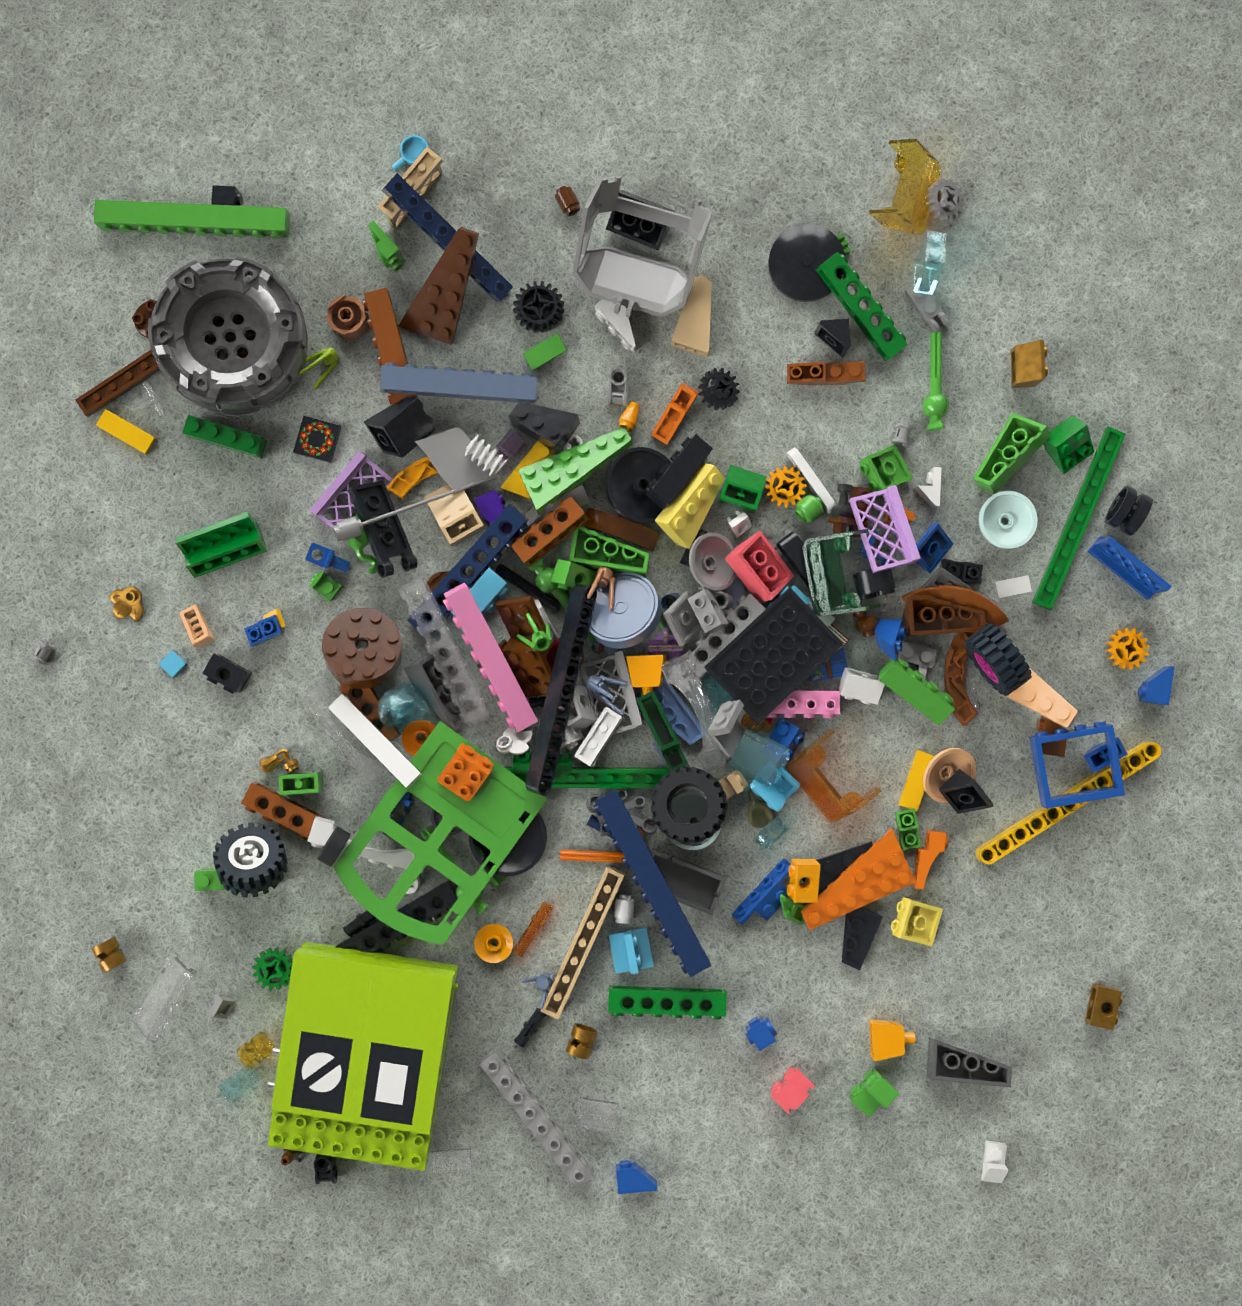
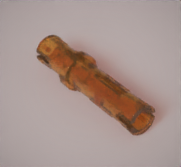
M543 901L536 914L532 915L530 924L512 950L516 955L523 957L541 927H544L545 920L554 908L548 902Z

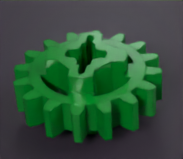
M270 947L266 949V953L262 951L259 953L260 957L254 959L257 964L252 966V969L256 970L252 976H258L256 983L262 982L263 989L269 986V991H272L274 987L280 990L282 985L286 987L289 984L293 961L290 962L289 960L292 957L291 954L285 955V949L279 952V947L274 948V951ZM270 956L276 957L274 960L266 959ZM276 964V972L272 974V966ZM276 977L282 979L280 981H272Z

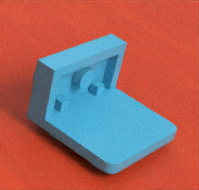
M771 758L757 772L750 787L755 795L761 796L766 801L769 808L779 812L786 799L801 784Z

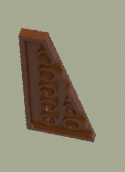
M463 227L457 230L398 327L449 345L454 343L479 233Z

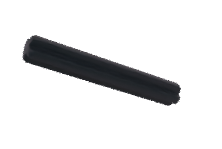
M499 564L495 572L536 600L538 599L539 602L554 612L558 613L562 605L556 599L540 591L538 587L505 565Z

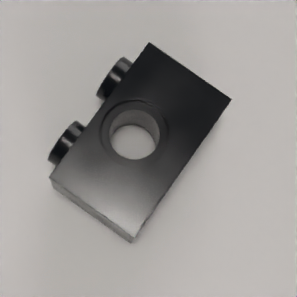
M213 653L202 674L208 676L206 680L216 685L220 683L224 685V690L234 694V692H242L252 672L220 654ZM225 670L230 672V677L227 680L223 677Z

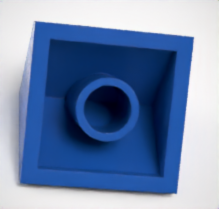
M937 522L931 524L916 542L920 559L916 563L928 573L933 571L954 544Z

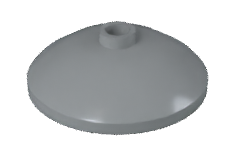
M718 533L703 534L694 541L690 549L689 565L692 575L707 590H723L733 583L737 575L725 560L734 550L733 545L726 537Z

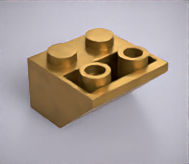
M1044 340L1015 345L1010 350L1012 388L1036 387L1046 379L1045 377L1048 375V367L1045 365L1047 346H1044Z

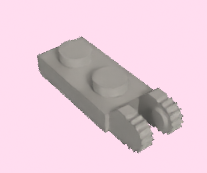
M922 280L905 290V294L933 332H940L939 325L933 319L936 316L944 327L950 325L949 319L943 313V310Z

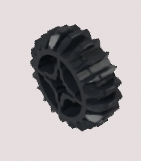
M533 281L534 286L532 287L527 283V289L520 288L521 294L515 295L517 299L513 301V305L516 306L513 312L517 314L515 318L516 320H521V327L526 325L527 331L532 327L534 333H537L538 328H540L541 333H544L545 327L551 331V324L557 327L558 323L556 320H562L560 315L564 313L562 308L564 301L561 300L562 294H557V288L551 290L552 285L550 283L545 287L544 281H541L540 286H537V282ZM540 294L547 295L553 301L543 300ZM534 295L533 301L524 306L526 300ZM537 300H539V304L541 305L540 315L536 307ZM554 308L552 314L544 319V314ZM525 313L535 314L538 320L530 319Z

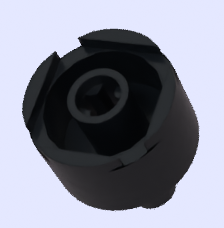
M872 569L852 574L857 596L860 600L876 598L877 593L878 596L895 593L896 585L892 569L873 573Z

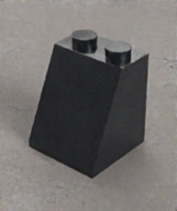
M408 396L364 421L382 452L401 458L417 446L414 443L415 441L427 438L436 430L432 424L431 417L423 409V403L418 398Z

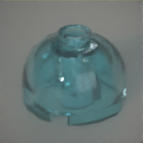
M389 690L385 692L379 700L377 707L378 716L382 724L385 723L387 727H394L405 723V718L408 716L412 718L418 711L415 700L404 690Z

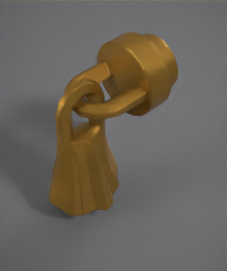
M281 749L269 757L262 758L259 764L262 772L272 773L285 760L287 763L283 768L285 771L293 773L299 769V762L296 758L290 760L288 750ZM282 753L283 757L279 759L278 755Z

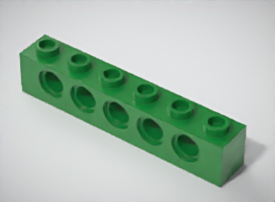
M836 252L815 270L883 360L887 361L908 345L905 341L906 337L902 332L897 331L894 327V321L882 311V305L872 298L870 289L860 282L858 273L853 269L851 270L847 264L846 257ZM837 270L843 273V279L837 278ZM848 286H852L854 288V295H851L848 292ZM860 301L866 304V310L860 308ZM872 316L877 318V326L872 324ZM883 332L889 334V341L884 340Z
M609 985L608 1013H612L613 1016H624V1013H629L634 1017L651 1014V1017L656 1018L663 1017V1015H671L672 1018H682V1015H690V1018L693 1019L710 1016V1019L718 1020L721 1017H726L727 992L725 989ZM630 997L634 1002L632 1005L626 1006L622 1002L623 999ZM645 998H650L653 1000V1004L647 1007L642 1004V1001ZM664 999H671L673 1003L670 1007H664L662 1001ZM685 999L692 1001V1005L688 1008H684L681 1005ZM702 1001H711V1006L709 1008L701 1007Z

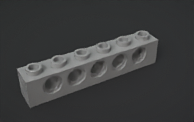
M751 594L747 597L743 595L736 602L738 606L734 610L730 608L724 614L727 622L734 625L735 630L732 634L726 633L723 627L710 634L707 638L702 636L695 643L698 647L693 652L689 649L682 656L684 661L680 665L676 663L668 671L670 673L668 677L684 693L707 671L704 666L765 610ZM744 609L747 611L748 618L746 620L739 619V610ZM712 637H718L721 640L719 647L715 648L710 644ZM703 650L707 653L708 657L705 661L697 659L698 651ZM691 664L694 667L692 675H686L683 672L684 665Z

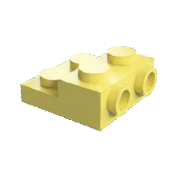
M903 897L902 901H899L897 904V919L891 924L892 935L901 939L933 946L943 909Z

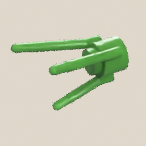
M527 613L528 621L534 630L532 642L520 634H517V638L529 645L533 651H544L553 643L550 626L548 623L546 624V633L539 631L531 615Z

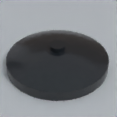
M799 224L785 230L776 239L769 254V274L775 287L786 297L800 302H812L829 295L832 291L815 269L836 252L845 256L841 242L830 230L817 224ZM836 271L837 278H842L843 273L841 271Z
M647 447L631 448L618 455L610 464L605 477L606 494L615 511L623 518L634 523H655V519L663 509L645 494L649 491L648 485L654 478L658 479L660 477L659 471L665 464L669 465L671 461L659 451Z
M524 811L518 820L524 824L530 813ZM539 812L494 874L500 876L519 875L531 869L540 860L547 843V830ZM469 835L470 850L475 860L482 865L489 856L490 850ZM488 861L484 869L490 871L495 863Z

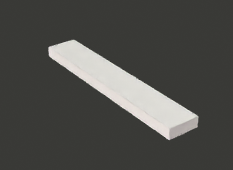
M343 694L328 707L406 788H409L422 775Z

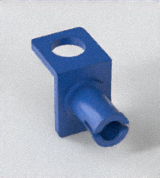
M311 543L305 560L327 569L331 566L345 573L350 565V561L335 556L334 550L316 543ZM320 549L323 552L322 559H313V550Z

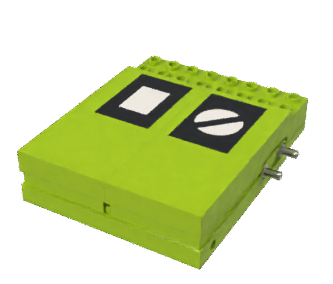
M305 941L301 948L294 952L280 1049L273 1048L272 1055H277L279 1058L275 1082L269 1081L267 1083L268 1089H274L271 1106L273 1111L267 1146L425 1171L430 1158L455 990L458 991L459 983H457L459 965L378 952L368 953L353 948L342 949L336 948L333 945Z

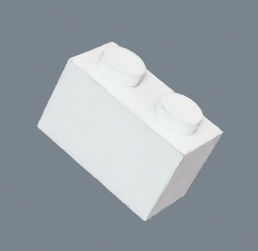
M845 667L838 690L845 699L853 700L854 698L867 705L872 703L878 705L885 684L879 680L877 675Z

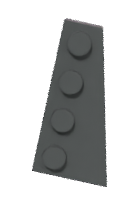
M929 1037L927 1077L929 1079L1011 1088L1012 1067Z

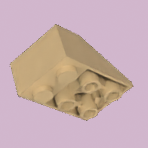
M446 484L424 498L426 500L453 489ZM465 490L428 503L435 519L452 547L486 529Z

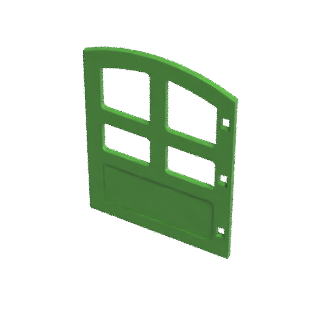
M440 721L410 761L422 775L409 788H406L398 779L395 781L335 862L333 868L351 895L377 919L410 937L444 945L544 805L547 798L528 791L524 781ZM461 743L471 746L475 752L487 757L494 764L490 774L470 801H465L437 781L439 775ZM406 792L412 793L442 815L441 822L427 841H421L390 818V813ZM526 811L530 813V815L524 822V824H522V822H520L518 819L521 817L523 812ZM456 826L490 850L489 856L474 876H470L438 853V848ZM379 830L414 854V859L384 899H380L366 885L353 867V863ZM488 861H491L495 864L487 874L483 871V868ZM427 865L432 866L462 888L461 895L439 925L416 920L396 910L398 903ZM454 911L459 915L450 925L446 920Z

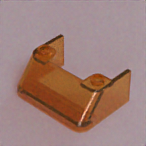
M832 729L826 730L795 755L787 764V769L791 776L801 784L800 787L824 817L830 822H838L861 809L882 790L874 786L862 797L856 792H849L843 797L839 795L818 768L826 757L825 751L820 744L835 733Z

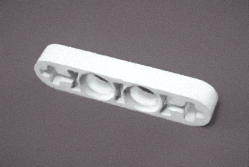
M794 447L786 453L788 459L795 469L800 471V476L805 477L804 481L815 497L821 498L824 503L822 507L830 514L832 507L836 505L835 501L801 453Z

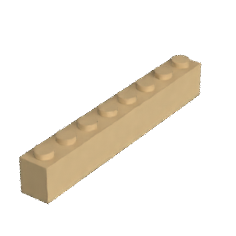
M609 865L606 866L546 996L544 1007L540 1012L559 1019L623 880L624 872Z

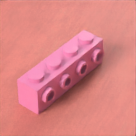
M793 691L766 717L777 718V714H784V718H796V714H804V718H815V714H823V718H835V714H840V691Z

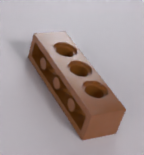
M572 497L564 499L560 502L559 507L554 511L548 512L542 521L533 524L526 534L517 537L511 547L530 568L588 521L589 518ZM568 515L566 521L560 522L563 516ZM548 528H553L550 534H545ZM538 540L535 546L530 547L532 541Z
M340 683L339 689L344 696L347 695L351 703L373 725L377 720L383 723V728L380 732L389 741L401 735L373 687L362 689V696L357 698L354 695L356 688ZM368 703L373 707V711L369 715L364 711V707Z
M258 782L251 783L241 804L246 806L245 809L251 813L258 812L263 815V819L269 822L274 820L280 823L279 827L287 831L291 829L297 832L296 835L304 840L309 838L315 816L324 818V816ZM263 798H266L269 802L267 808L261 805ZM280 807L286 810L284 817H281L278 813ZM297 816H301L303 818V824L301 826L297 825L295 822Z

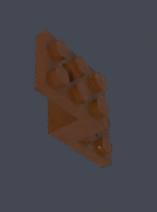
M532 596L498 601L495 606L510 635V639L502 652L525 697L546 695L552 673L546 656L554 643H551L544 651H533L529 645L517 638V634H520L532 642L534 630L528 621L527 613L531 615L538 630L546 633L545 623ZM517 614H519L520 616L524 617L525 619L519 618V617L517 616Z

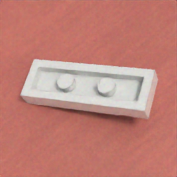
M605 707L574 756L592 767L623 717Z

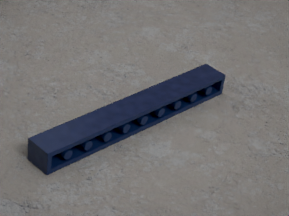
M617 789L596 799L595 811L598 816L602 815L606 822L603 825L608 834L612 832L615 838L613 840L614 846L617 851L621 850L625 857L622 860L627 869L631 867L634 873L632 878L636 886L640 885L644 892L641 895L646 904L650 902L653 908L651 913L655 921L660 920L663 926L660 928L665 939L669 937L672 942L670 948L674 956L679 955L682 961L679 964L684 974L688 973L692 977L711 967L708 956Z

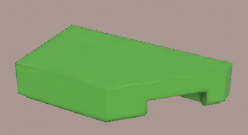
M781 894L780 901L784 917L799 925H803L804 919L800 911L806 905L795 903L791 898Z

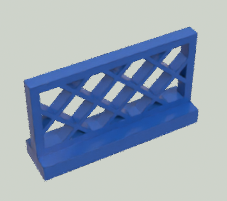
M1099 536L1087 551L1146 600H1149L1153 594L1169 591L1172 587L1111 536L1106 538Z

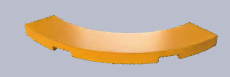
M427 456L415 461L398 473L388 485L387 490L404 499L409 491L418 483L439 473Z

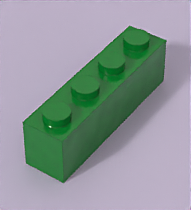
M191 415L187 416L182 432L189 438L260 459L263 457L267 440L262 436Z

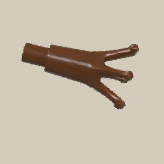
M283 1149L284 1153L281 1164L286 1166L293 1160L301 1162V1159L298 1157L305 1152Z

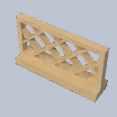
M426 147L402 178L423 197L442 173L440 166L443 162L442 158ZM387 196L377 206L385 214L390 226L394 230L407 216Z

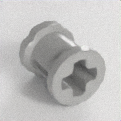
M897 423V430L892 443L907 447L909 445V434L913 426Z
M39 640V645L34 654L30 655V658L46 665L48 663L46 660L51 651L55 650V647Z

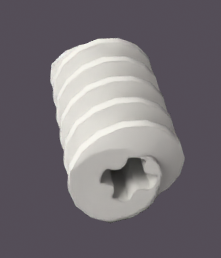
M477 434L467 446L465 456L467 457L472 454V462L479 459L477 466L485 464L483 471L491 469L489 473L491 477L500 470L508 459L502 462L503 455L500 454L496 457L497 450L494 449L490 452L491 445L488 444L484 447L485 440L477 441L479 436Z

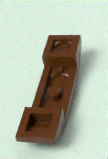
M588 507L586 515L589 520L582 526L609 534L654 552L660 533L621 517Z

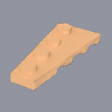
M1032 670V678L1006 696L1068 730L1079 714L1071 704Z

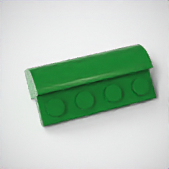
M248 511L175 538L176 545L184 555L186 568L194 578L267 552L260 527L256 519H253Z

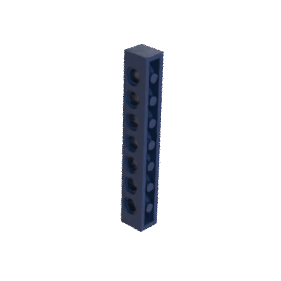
M396 173L381 191L445 251L457 231ZM475 250L469 276L490 297L499 302L513 286Z
M509 504L407 621L424 636L429 633L433 635L439 628L437 624L442 619L445 621L451 615V611H448L446 606L441 603V596L453 589V583L456 580L460 584L465 583L470 590L476 583L475 581L485 573L492 562L496 563L503 556L501 552L505 548L509 549L515 542L514 537L518 533L522 534L528 528L527 523L529 519L516 507ZM506 523L512 525V531L509 534L504 531ZM494 537L498 538L500 542L497 548H493L491 545V540ZM480 552H484L487 556L484 563L478 559ZM468 566H471L474 570L472 577L466 575V568ZM430 609L434 610L436 613V617L434 620L428 617V611Z

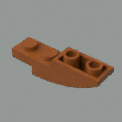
M865 361L787 364V384L847 385V383L866 382Z

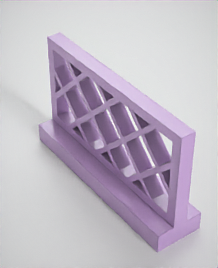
M359 451L310 511L332 528L335 525L331 522L338 523L339 521L346 520L339 519L338 508L349 507L350 517L352 518L351 507H354V505H351L348 492L349 482L352 479H360V485H363L362 479L374 478V482H376V477H385L390 482L393 479ZM366 462L373 467V475L362 476L361 468ZM375 470L378 471L381 475H376ZM348 493L349 505L337 506L339 494ZM335 508L336 520L326 519L323 513L327 509Z
M896 485L849 499L873 573L906 564H914L920 559ZM883 495L885 501L883 508L873 503L876 497ZM863 501L868 504L866 511L859 510L856 502ZM871 506L881 511L877 519L867 514ZM883 513L890 516L891 523L889 526L879 521ZM865 518L874 522L871 531L863 526L862 522ZM877 524L887 529L883 537L873 532ZM889 531L897 536L895 544L885 539ZM871 536L881 541L877 549L869 544ZM883 543L893 548L889 556L879 551ZM895 549L903 554L904 560L897 561L892 558ZM877 554L887 559L883 566L877 567L875 562Z

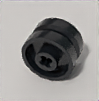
M1127 485L1120 490L1113 500L1104 522L1113 528L1120 526L1121 532L1131 536L1137 532L1147 518L1153 504V499L1145 494L1137 496V490Z

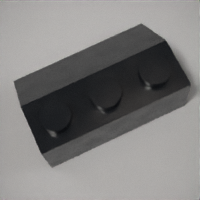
M624 190L619 191L618 196L675 212ZM612 211L605 230L659 251L669 226L622 212Z

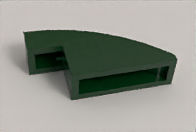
M654 691L637 698L636 701L669 770L689 767L680 748L679 741Z

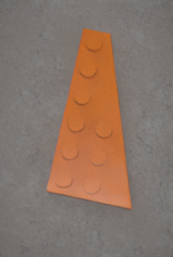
M890 828L867 852L857 858L834 882L832 881L818 896L817 903H809L800 911L808 930H812L916 882L893 829Z

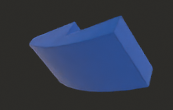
M276 615L244 628L250 646H256L282 634Z

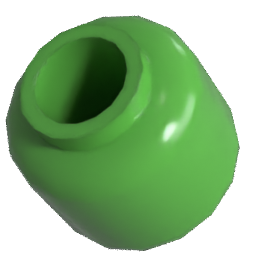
M807 495L796 504L795 514L801 522L812 523L823 514L822 506L824 503L818 496Z

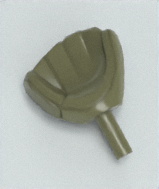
M752 790L748 791L752 801L749 803L747 812L749 824L755 828L767 826L774 820L773 810L767 806L766 802L756 800Z

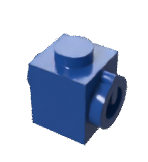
M756 1017L748 1022V1026H746L748 1033L745 1035L750 1044L755 1043L759 1051L776 1042L774 1036L777 1035V1032L768 1018L763 1019L761 1017L759 1019Z

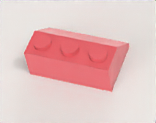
M758 531L738 545L725 558L759 603L772 600L794 577V574L761 531Z

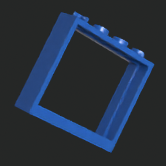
M1106 721L1094 722V726L1086 727V724L1074 726L1072 730L1058 728L1054 729L1055 733L1047 734V731L1035 733V736L1029 737L1042 807L1048 809L1125 795L1112 724H1106ZM1105 733L1114 786L1050 797L1041 743Z

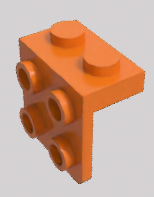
M461 743L439 775L437 781L465 801H470L490 774L494 764L487 757L475 752L471 746Z

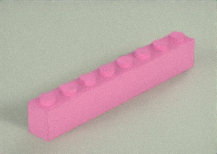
M463 583L444 593L446 599L443 602L448 611H453L455 617L452 619L457 628H462L464 634L461 636L466 645H471L473 651L470 653L475 662H480L482 668L479 670L484 679H489L491 684L488 687L493 696L497 694L500 700L497 704L502 712L506 711L508 715L506 721L510 728H515L517 732H520L538 722L468 586Z

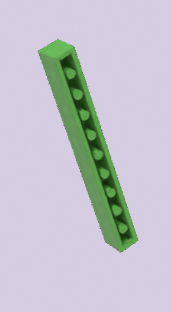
M95 200L94 223L101 230L111 232L112 229H119L122 232L138 230L142 233L157 231L161 234L176 232L181 235H187L188 232L201 236H206L207 233H214L216 236L221 237L226 236V234H233L236 237L252 235L255 238L271 236L275 239H282L283 237H289L290 213L286 208Z

